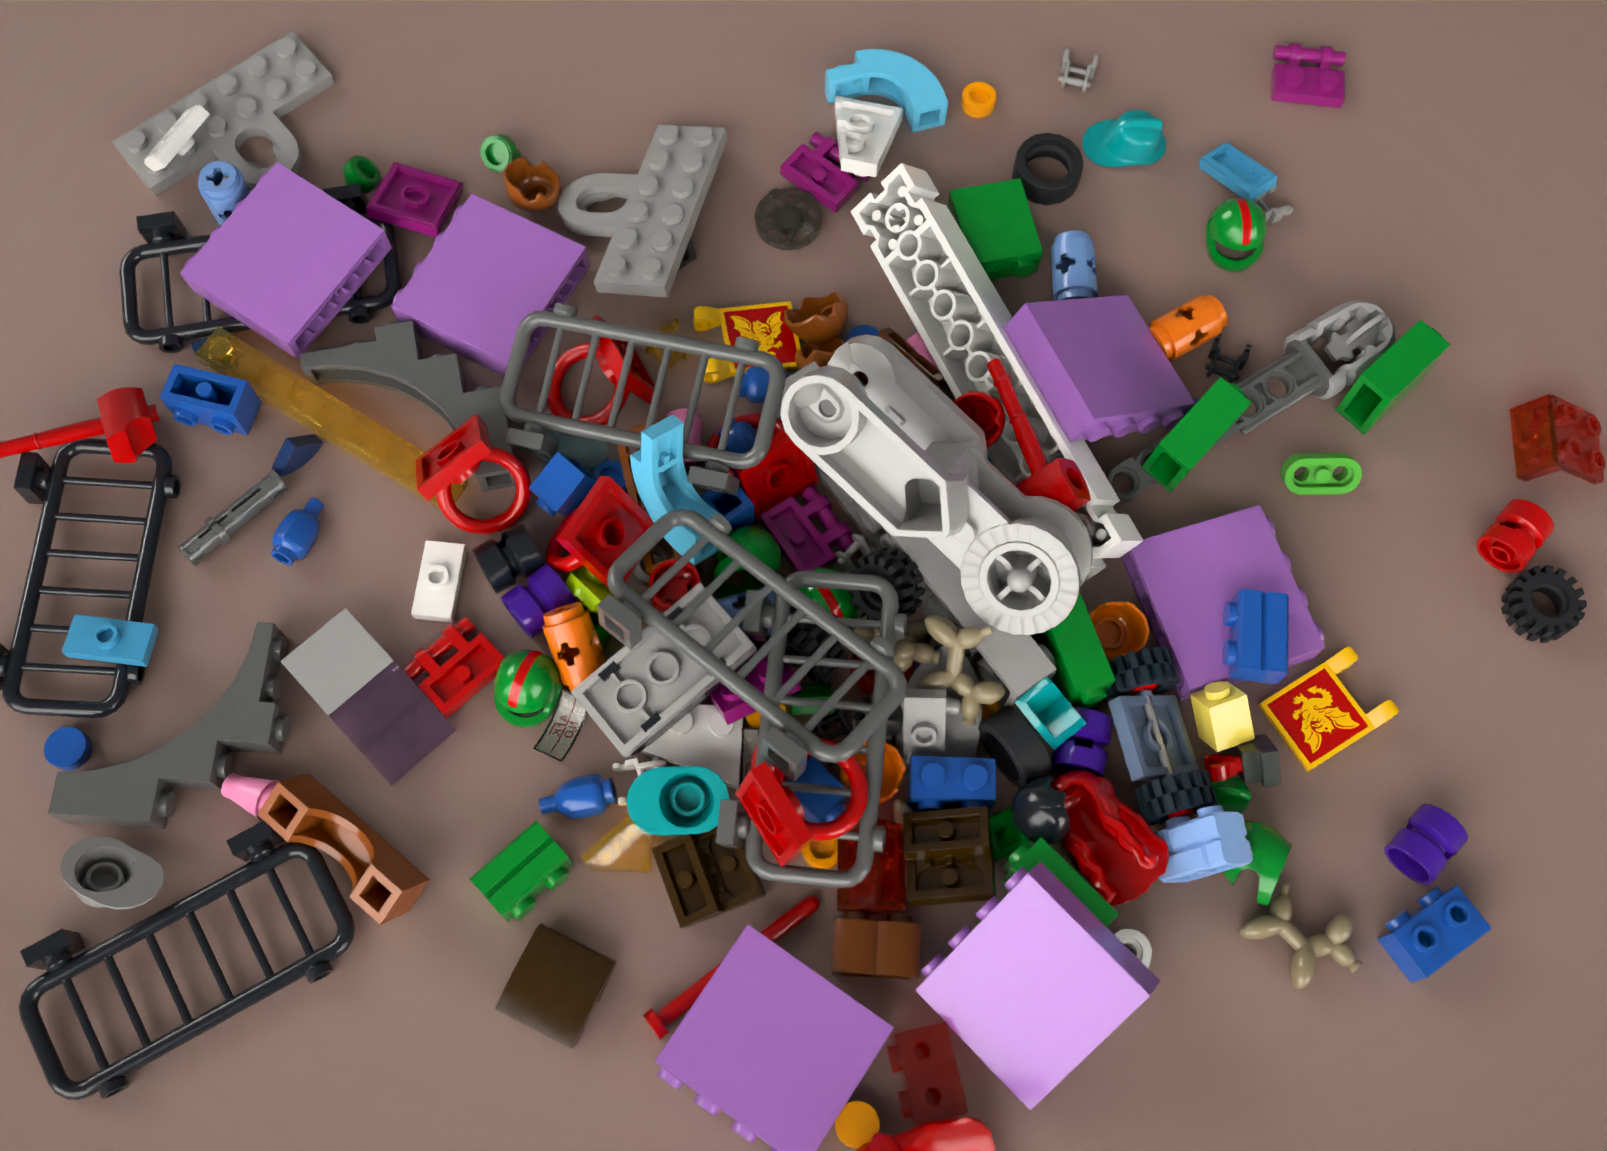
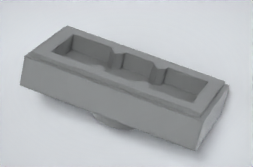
M906 689L903 701V760L905 764H909L911 756L945 757L946 689Z

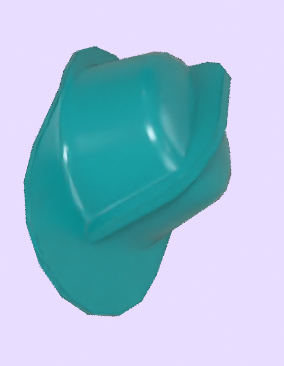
M1128 110L1121 114L1118 119L1097 122L1088 128L1082 139V149L1087 158L1103 167L1154 164L1162 158L1166 151V140L1161 132L1163 127L1162 120L1155 118L1153 114L1145 110Z
M673 766L650 769L639 775L628 790L626 804L632 821L638 828L648 834L661 836L686 835L709 832L718 825L721 799H730L724 781L709 768Z

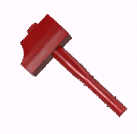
M996 358L989 361L987 368L993 379V386L996 387L1010 419L1009 423L1012 424L1017 442L1032 474L1015 485V487L1025 496H1043L1054 499L1068 506L1072 511L1091 501L1086 481L1073 460L1057 458L1048 463L1035 431L1027 419V414L1023 411L1010 381L1011 377L1008 376L1002 360Z
M123 387L114 389L97 399L101 417L39 433L33 432L32 435L0 442V458L38 449L41 451L42 448L63 445L105 434L113 461L117 463L137 462L141 453L157 440L153 422L160 421V417L155 404L147 405L142 388Z

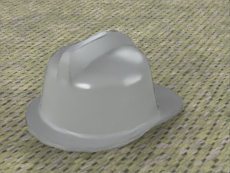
M93 836L81 839L70 846L61 859L60 872L63 881L75 891L76 896L83 903L95 908L131 909L143 905L158 894L164 882V872L156 860L112 837Z

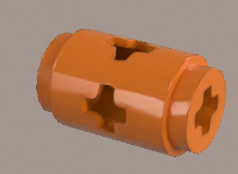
M1199 295L1153 320L1148 328L1167 359L1173 361L1221 334L1222 329L1227 326L1228 319L1223 305L1215 296Z
M582 602L570 603L555 608L543 615L545 624L542 626L559 671L562 684L567 685L570 692L607 661L589 610H584Z

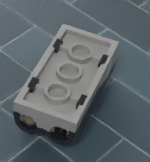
M700 582L665 611L663 615L673 621L706 588ZM711 595L679 627L705 647L732 619ZM650 625L642 631L643 639L632 650L624 646L571 691L573 696L622 756L626 758L634 756L656 741L722 685L720 681ZM737 626L711 653L737 672L758 650Z

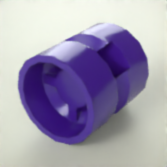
M547 564L528 577V585L526 587L518 584L500 598L517 624L531 639H534L543 632L542 626L545 624L543 615L545 613L577 602L563 580Z
M1074 707L1087 724L1055 750L1053 749L1051 769L1061 775L1074 770H1087L1095 776L1104 777L1108 755L1103 748L1110 745L1114 726L1113 719L1099 711Z
M1422 804L1409 818L1406 826L1407 829L1399 830L1385 846L1384 852L1388 860L1402 874L1420 884L1429 885L1434 882L1446 867V859L1456 855L1468 840V835L1460 822L1451 814L1432 804Z

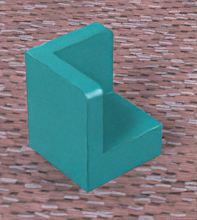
M1049 677L1043 678L1015 701L1027 719L1054 750L1087 724Z

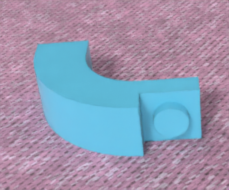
M883 49L855 51L854 64L839 65L826 70L825 95L829 104L835 102V96L855 98L865 95H878L892 100L900 108H903L911 132L945 125L948 100L941 84L928 68L907 55Z
M674 415L641 431V449L630 455L634 482L640 499L653 523L669 511L677 509L693 510L708 520L714 513H720L709 506L698 495L692 484L687 482L688 476L683 462L684 422ZM680 525L673 528L664 538L683 556L702 536L692 528ZM708 542L689 562L695 566L719 551V549Z

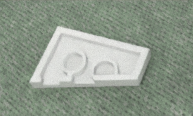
M835 96L834 109L841 171L851 172L861 177H877L902 122L903 108Z
M698 704L661 737L639 753L653 758L658 757V760H665L679 766L709 768L721 777L726 786L738 790L740 784L743 718L727 725L715 705Z

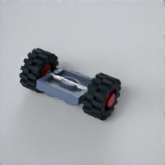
M1154 647L1151 650L1144 648L1140 652L1135 653V651H1131L1126 656L1119 655L1114 657V660H1108L1115 681L1106 693V699L1111 710L1113 723L1117 730L1131 780H1153L1152 783H1145L1134 791L1141 816L1147 824L1156 825L1159 823L1160 825L1165 824L1166 820L1176 817H1193V815L1197 814L1196 811L1198 809L1219 805L1209 772L1206 770L1199 771L1176 696L1156 695V693H1164L1168 691L1167 689L1174 688L1179 683L1170 650L1166 647Z

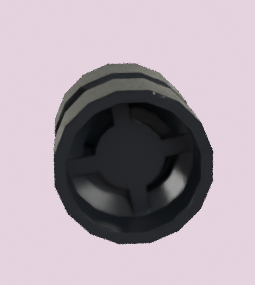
M522 523L504 531L501 535V541L497 542L489 539L471 549L496 595L514 586L517 576L521 575L528 578L545 565L536 545Z

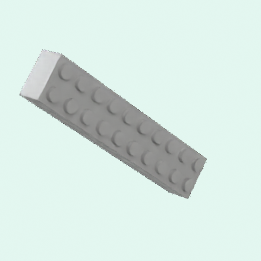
M815 361L785 379L782 399L793 383L808 372L819 368ZM781 399L780 408H779V412H778V416H777V418H779V419H781L780 414H781L782 399ZM825 399L821 403L824 413L827 415H834L837 408L834 407L829 399ZM813 462L817 475L874 549L887 548L888 550L896 548L899 549L898 555L905 552L910 556L907 560L908 564L915 561L918 566L914 570L915 576L922 574L924 580L918 583V587L925 588V594L919 597L923 601L919 608L926 617L932 614L941 615L950 620L959 631L966 627L982 629L990 626L973 611L966 600L961 586V570L929 539L892 536ZM992 626L994 633L985 636L976 647L965 649L964 655L970 662L978 683L985 680H995L1004 686L1005 694L997 701L1000 708L1010 706L1019 711L1020 708L1016 705L1015 701L1043 678L1049 677L1052 679L1057 670L1054 666L1055 660L1051 652L1043 644L1038 645L1031 635H1013Z

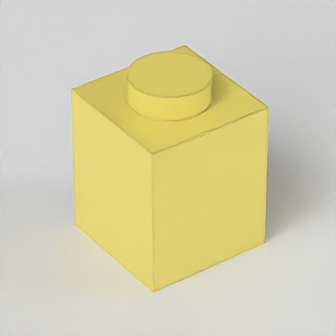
M1228 681L1212 682L1206 685L1203 690L1190 694L1198 737L1216 752L1255 739L1247 695Z

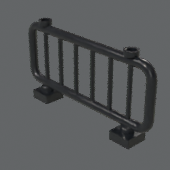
M360 183L323 189L325 193L382 228L392 246V249L383 258L386 277L385 290L378 295L361 297V289L359 287L354 293V299H349L336 315H348L351 323L364 324L372 319L371 311L390 306L396 293L401 289L395 230L392 224L367 217L366 207L368 201ZM174 211L136 216L137 230L147 244L134 247L128 251L121 260L119 270L123 325L126 334L133 341L142 345L159 344V349L162 352L177 353L183 350V340L252 330L234 317L211 320L210 302L203 297L204 322L174 326L168 256L199 252L207 243L211 234L187 238V230ZM160 257L166 328L144 330L139 325L136 266L142 260Z
M87 438L64 444L57 450L51 467L39 453H21L13 488L29 504L43 505L10 651L0 644V690H2V696L7 706L15 712L43 716L107 717L118 711L125 703L129 694L130 684H142L145 676V667L119 663L116 664V667L26 663L32 632L68 634L70 626L34 624L41 594L129 599L125 620L143 623L167 498L177 499L180 494V478L177 475H171L172 459L168 451L158 444L153 443L139 456L152 458L155 461L156 469L153 482L67 476L70 461L78 454L111 455L106 439ZM65 484L151 489L146 518L59 512ZM57 520L144 525L139 554L51 549ZM49 557L137 562L131 591L43 586ZM24 671L114 675L110 695L99 702L26 698L20 693Z
M263 820L226 840L233 856L243 861L250 859L251 862L83 953L72 957V955L86 947L78 932L60 929L21 950L20 953L26 967L47 971L27 985L20 998L19 1013L25 1031L52 1090L59 1096L72 1100L89 1097L98 1091L102 1099L114 1096L129 1086L125 1076L304 976H306L309 983H314L330 975L334 971L330 962L348 950L354 939L355 924L353 916L319 850L313 846L297 842H289L274 848L275 845L285 840ZM293 858H300L308 865L338 928L334 940L316 951L313 950L274 869ZM264 873H267L306 954L305 957L276 973L273 972L235 892V889ZM224 895H227L266 977L264 980L233 996L194 912ZM185 916L225 999L224 1002L193 1019L154 933ZM143 939H146L184 1022L183 1025L152 1042L113 958V955ZM102 961H105L142 1044L140 1049L109 1065L71 979ZM62 983L100 1068V1071L81 1081H72L66 1075L38 1008L42 995Z

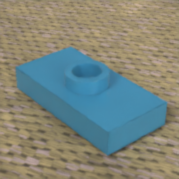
M1228 142L1200 158L1199 168L1242 198L1253 201L1276 186V174Z
M74 614L62 653L70 658L147 667L159 629L155 624Z

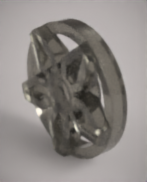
M775 188L769 191V194L763 197L757 205L755 211L756 231L765 243L776 249L789 251L801 249L811 244L819 235L822 227V211L814 196L809 192L793 188ZM788 198H794L792 204H789ZM779 199L784 203V205L779 206L776 203V200ZM802 202H805V205L803 207H797V205L801 204ZM770 204L772 210L769 209L763 212L764 209ZM810 208L813 209L816 219L808 214ZM773 218L774 220H773V221H769V220H765V219ZM764 228L777 229L778 239L769 235ZM797 232L809 233L807 236L793 241ZM783 234L788 235L785 241Z

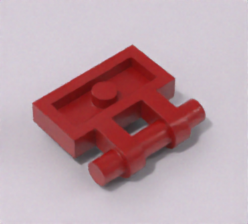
M466 616L454 626L451 624L446 626L441 631L442 636L425 650L421 647L412 655L414 659L402 668L412 681L424 671L429 674L418 687L446 719L496 677L501 664L500 661L505 658L482 633L478 634L469 643L465 640V637L476 629ZM454 647L458 652L443 665L439 666L436 661Z

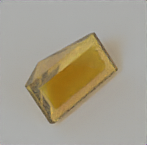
M627 814L583 854L581 859L590 871L651 873L653 834H648L638 828L629 814Z

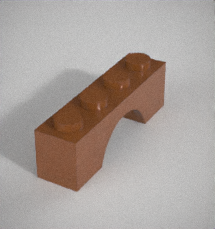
M310 773L278 781L257 814L287 842H297L313 846L337 860L345 868L352 880L353 888L349 897L380 925L409 912L430 881L426 875Z

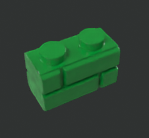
M535 821L476 872L470 880L497 912L509 922L513 917L521 920L527 916L537 905L535 898L547 887L550 891H553L562 885L570 876V872L567 869L573 863L543 827Z

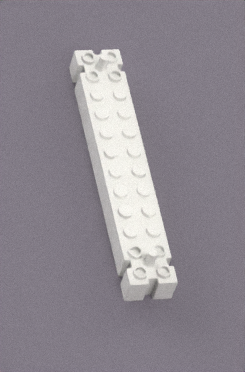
M901 163L881 182L885 190L880 195L870 192L851 213L862 233L875 237L876 241L870 247L918 333L924 340L927 349L956 400L969 391H986L997 398L1002 404L1006 415L1004 431L1000 439L987 449L994 467L1014 486L1032 475L1017 442L1012 424L1009 423V416L996 387L993 386L994 382L987 368L989 361L1000 358L1008 376L1011 377L1010 381L1024 413L1027 414L1028 421L1035 431L1048 463L1057 458L1073 460L1086 481L1091 501L1073 511L1081 518L1088 529L1092 541L1093 559L1089 573L1084 581L1086 582L1107 567L1102 558H1120L1144 540L1129 515L1117 514L1113 506L1120 500L1085 440L1070 442L1003 328L1011 320V314L948 207L934 202L939 192L928 173Z

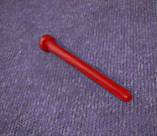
M815 895L805 897L760 933L772 942H777L817 911L820 906L819 900ZM720 964L655 1013L651 1008L642 1015L659 1040L669 1034L666 1027L692 1007Z

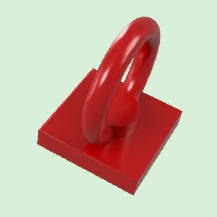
M595 315L593 318H591L593 320L607 322L599 315ZM600 337L595 358H597L603 373L615 385L614 392L604 408L594 414L580 416V421L600 425L608 424L628 342ZM591 342L576 345L568 349L557 359L547 399L548 407L553 415L572 419L573 413L565 407L561 397V385L565 374L571 366L587 358ZM635 349L619 413L627 401L629 391L651 405L656 384Z
M477 413L415 460L417 490L427 501L436 495L438 506L443 515L461 530L473 534H493L503 531L514 525L529 506L532 491L529 489L531 479L527 469L512 453L499 447L490 446L487 424ZM481 461L494 462L506 468L512 475L516 485V494L511 506L502 514L488 519H479L466 515L456 506L452 497V484L457 485L467 480L479 468Z
M761 413L746 414L734 419L737 422L745 421L754 429H758ZM779 418L776 420L773 432L775 435L772 436L771 445L766 457L757 466L752 468H731L728 474L740 480L739 487L754 504V521L757 524L760 523L761 514L791 496L795 499L808 487L819 482L813 461L794 444L785 432L782 420ZM722 426L712 434L706 447L718 448L720 436L716 432Z
M600 476L582 503L564 518L552 534L546 549V562L554 571L561 573L576 570L584 565L609 589L607 577L611 565L654 523L651 517L610 476ZM563 548L571 553L568 556H561ZM638 562L625 574L624 582H626Z
M819 738L829 745L838 744L828 739ZM854 755L845 761L837 762L846 773L850 782L851 798L849 804L838 818L826 823H813L804 820L805 813L799 799L789 787L782 786L785 774L772 764L768 766L764 761L752 768L746 775L735 794L781 867L796 859L811 841H826L838 838L849 832L861 819L868 800V783L865 772Z

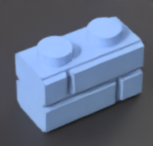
M1221 805L1198 809L1196 811L1198 818L1192 820L1189 816L1166 820V828L1154 832L1158 837L1166 841L1170 856L1166 873L1159 876V879L1163 883H1186L1250 864L1253 861L1249 840L1245 839L1247 831L1243 815L1239 812H1223Z

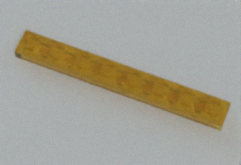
M219 326L194 354L200 363L218 374L248 381L259 399L427 501L417 490L415 460L426 453ZM468 479L457 485L452 484L454 503H456L470 484ZM436 495L429 501H427L428 503L440 509L436 500Z

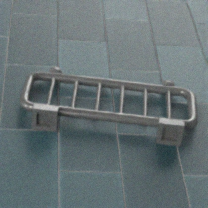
M555 303L553 312L535 311L528 314L519 323L500 392V404L503 412L510 420L525 426L524 430L509 427L505 443L524 451L553 457L558 451L560 442L547 436L548 430L641 449V433L615 428L635 345L641 344L664 349L645 429L655 422L672 351L701 356L684 424L683 458L704 462L705 467L690 466L687 482L698 488L737 496L740 480L728 474L729 468L749 469L757 466L766 457L771 445L780 408L786 374L782 363L774 355L758 351L759 342L745 337H736L735 345L731 346L577 317V308L562 303ZM540 326L557 328L537 410L532 411L520 408L516 403V393L531 334ZM565 330L592 335L572 419L544 413ZM600 337L628 342L607 426L580 421ZM709 358L738 363L717 449L688 443ZM746 365L766 369L770 377L754 445L746 453L726 451Z
M677 509L669 511L626 549L609 568L607 583L610 592L615 598L608 594L597 605L600 626L632 650L643 639L642 619L770 721L773 726L762 737L761 756L793 782L806 770L808 753L823 762L837 763L849 759L900 705L906 695L907 682L904 673L896 663L890 660L894 654L892 646L879 636H875L868 643L728 536L732 531V527L722 515L714 513L707 520L693 510ZM676 526H688L702 536L643 595L639 596L625 584V574ZM710 542L731 558L733 562L671 621L648 603V601ZM741 566L765 584V586L704 647L679 626ZM771 591H774L798 611L736 673L711 652ZM806 616L831 636L780 690L769 699L744 678ZM839 641L864 662L803 726L777 704L823 655ZM870 667L882 674L890 684L888 692L840 744L829 745L811 732Z
M806 570L794 572L785 578L798 589L801 587L876 592L882 599L881 621L835 618L848 627L880 629L879 637L885 639L894 651L896 639H905L907 614L898 613V594L894 586L882 577L868 574ZM747 590L745 606L759 591ZM776 594L773 605L766 596L743 620L742 631L750 640L766 641L768 629H771L772 637L794 615L790 614L791 604ZM804 616V617L798 622V623L815 624L813 621H811V620H810L809 618H807L806 616ZM787 634L768 654L764 695L769 699L781 688L784 663L804 664L810 658L808 656L785 655ZM894 654L890 658L892 661H894ZM821 658L815 665L857 669L864 661ZM875 671L872 704L838 701L832 709L870 712L888 692L890 684L882 674ZM785 696L777 705L821 708L828 700ZM762 715L755 767L764 761L768 766L771 764L761 756L762 737L772 728L773 724ZM888 718L868 739V746H862L856 752V754H867L865 775L868 783V800L866 809L860 819L859 832L849 831L835 838L858 841L856 861L852 868L848 870H832L793 865L781 867L780 864L768 862L762 853L763 837L748 813H746L741 802L735 800L721 799L716 843L724 847L741 849L742 838L746 839V860L751 870L760 878L766 880L833 888L853 887L862 882L871 871L874 852H884L886 844V826L877 825ZM785 781L782 786L785 785L792 791L851 796L850 787Z

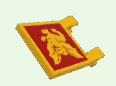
M791 301L719 309L709 306H698L694 309L693 326L696 331L702 332L721 326L724 344L734 346L736 337L755 340L760 343L758 351L774 355L782 363L786 371L798 370L795 353L801 349L799 337L784 322L785 310L787 308L793 309ZM709 358L704 381L706 383H716L729 377H735L738 363ZM746 365L745 372L755 366Z
M1351 647L1344 648L1258 705L1307 773L1399 713L1395 703L1392 700H1387L1365 714L1336 676L1358 660V655Z

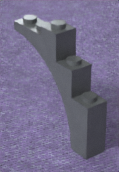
M392 321L387 325L374 327L375 341H356L347 346L331 349L323 347L309 353L299 354L301 368L311 385L332 383L365 384L399 392L425 405L442 418L453 431L477 413L487 424L490 446L502 448L516 456L515 447L505 443L511 423L500 404L502 387L482 386L474 391L467 392L464 372L457 353H438L423 359L420 337L413 321ZM481 461L479 468L475 471L483 492L515 486V481L510 472L497 463Z
M257 622L250 649L234 681L210 711L189 730L166 745L129 762L92 771L57 772L48 814L65 823L166 829L167 819L172 816L176 804L174 788L221 791L225 778L232 774L234 761L231 751L280 754L282 742L287 741L289 737L290 719L287 717V713L276 703H273V701L278 700L281 692V679L278 674L280 661L288 654V640L274 623Z

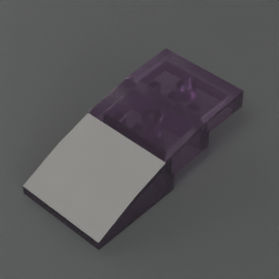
M346 608L280 661L391 786L456 731L433 703Z

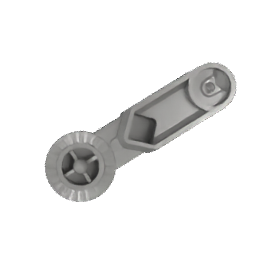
M867 334L852 337L836 349L827 366H822L808 372L788 388L782 399L780 416L784 430L794 444L892 536L929 539L961 570V586L965 598L973 611L985 623L1013 635H1032L1043 633L1057 626L1069 615L1078 598L1080 587L1089 573L1093 559L1092 541L1088 529L1081 518L1068 506L1063 505L1057 500L1043 496H1025L988 461L984 431L892 344L881 337ZM861 371L867 375L868 384L866 386H863L858 378L854 376L855 372ZM829 399L834 407L837 408L834 415H827L823 412L821 408L823 400Z

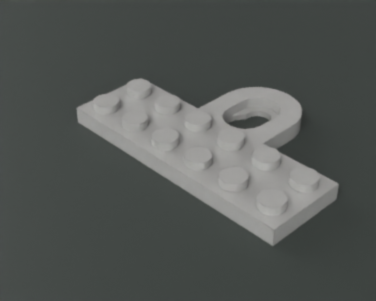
M291 31L112 141V143L155 197L216 158L219 161H225L237 167L252 191L257 185L259 178L265 172H268L276 162L298 175L302 166L301 150L295 137L279 119L328 89L335 82L330 72L295 33ZM195 105H201L210 115L191 136L195 140L193 146L183 156L177 153L165 168L155 172L144 164V159L185 110ZM255 136L268 138L273 143L272 152L276 156L274 164L267 168H261L254 162L245 161L239 154L242 143Z
M658 125L638 175L595 173L583 176L565 188L558 201V209L565 226L570 231L580 235L612 237L594 279L597 292L668 298L728 140L725 128ZM618 197L627 200L624 206L613 212H587L589 205L595 202H604Z

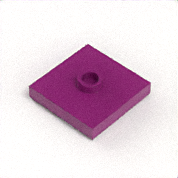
M394 162L366 207L367 217L436 238L442 231L463 193V182Z

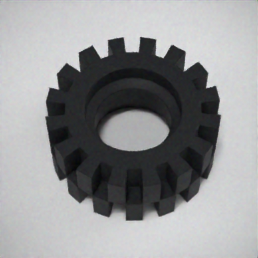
M882 548L857 559L858 561L851 565L850 569L852 572L849 573L875 576L881 574L894 586L898 594V613L907 614V617L916 612V608L921 606L923 601L919 597L925 594V588L918 587V583L924 580L922 574L915 576L914 570L918 566L915 561L910 564L907 563L910 557L904 552L898 555L899 549L891 548L887 550V548ZM847 590L848 593H853L854 598L850 600L851 606L858 604L860 607L856 612L860 618L868 615L866 620L881 621L882 599L880 595L872 591Z
M1549 565L1544 566L1542 569H1540V566H1535L1529 571L1526 570L1506 587L1505 590L1507 592L1502 595L1501 601L1506 602L1501 607L1502 614H1511V617L1505 620L1508 626L1516 623L1519 627L1515 633L1521 636L1528 632L1527 640L1532 642L1540 638L1541 643H1548L1552 639L1554 641L1575 628L1585 615L1582 610L1587 607V601L1578 600L1585 593L1582 587L1575 590L1572 586L1578 581L1573 576L1568 580L1564 579L1566 571L1562 569L1557 570L1553 574V566ZM1532 592H1541L1552 600L1556 608L1555 616H1545L1535 609L1530 597Z
M793 610L790 614H795L797 610ZM797 623L787 633L785 655L811 657L831 635L817 624ZM836 642L822 658L847 659L846 651L841 649L842 645L840 642ZM792 664V665H793V666L796 665L798 668H800L803 664ZM814 665L807 672V675L811 680H816L819 684H825L840 667Z

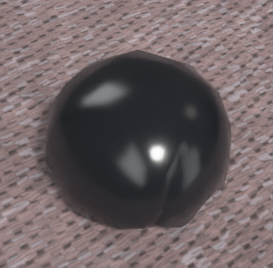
M1050 776L1037 777L1024 784L1016 792L1012 800L1011 810L1015 827L1028 840L1036 843L1042 837L1049 845H1053L1062 841L1070 831V816L1064 807L1066 793L1054 790L1049 786L1052 782V777Z

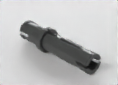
M273 471L269 472L259 483L230 504L223 512L214 518L209 517L204 521L206 525L177 548L196 566L219 545L229 543L232 540L230 536L289 489Z

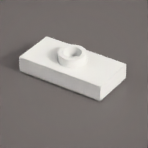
M195 105L185 110L144 159V164L155 172L165 168L177 153L183 156L195 143L191 136L210 113L201 105Z
M426 540L411 611L414 619L454 622L467 554L465 544Z

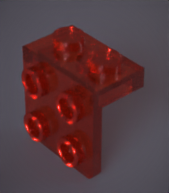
M1551 393L1509 409L1516 478L1527 482L1558 470H1563L1593 485L1604 481L1603 470L1606 463L1600 449L1599 435L1601 433V425L1595 415Z

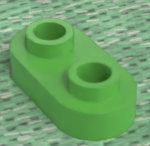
M1298 453L1292 455L1283 463L1280 476L1286 487L1295 494H1345L1358 486L1362 478V469L1357 461L1346 453ZM1343 466L1342 471L1338 475H1332L1335 468ZM1299 467H1305L1301 475L1294 476L1295 471Z

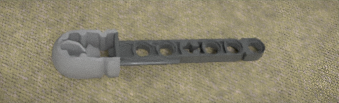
M1351 300L1336 306L1308 323L1306 327L1286 337L1283 345L1285 355L1237 384L1245 393V397L1254 402L1256 406L1255 414L1245 415L1242 413L1210 450L1239 432L1243 435L1248 434L1311 393L1318 399L1326 400L1341 392L1344 387L1354 384L1362 373L1395 344L1396 329L1390 316L1375 303L1366 300ZM1344 326L1346 333L1341 336L1338 335V330ZM1322 336L1329 340V344L1324 347V351L1333 362L1337 360L1349 362L1354 358L1352 351L1357 348L1362 352L1350 364H1344L1332 375L1311 346ZM1268 380H1281L1286 387L1285 395L1276 396L1272 394L1267 387ZM1167 435L1141 450L1135 460L1131 456L1108 473L1106 477L1120 500L1118 503L1131 501L1147 491L1152 484H1158L1141 467L1144 464V458L1151 455ZM1117 475L1127 476L1132 482V491L1128 493L1118 492L1113 487V477Z

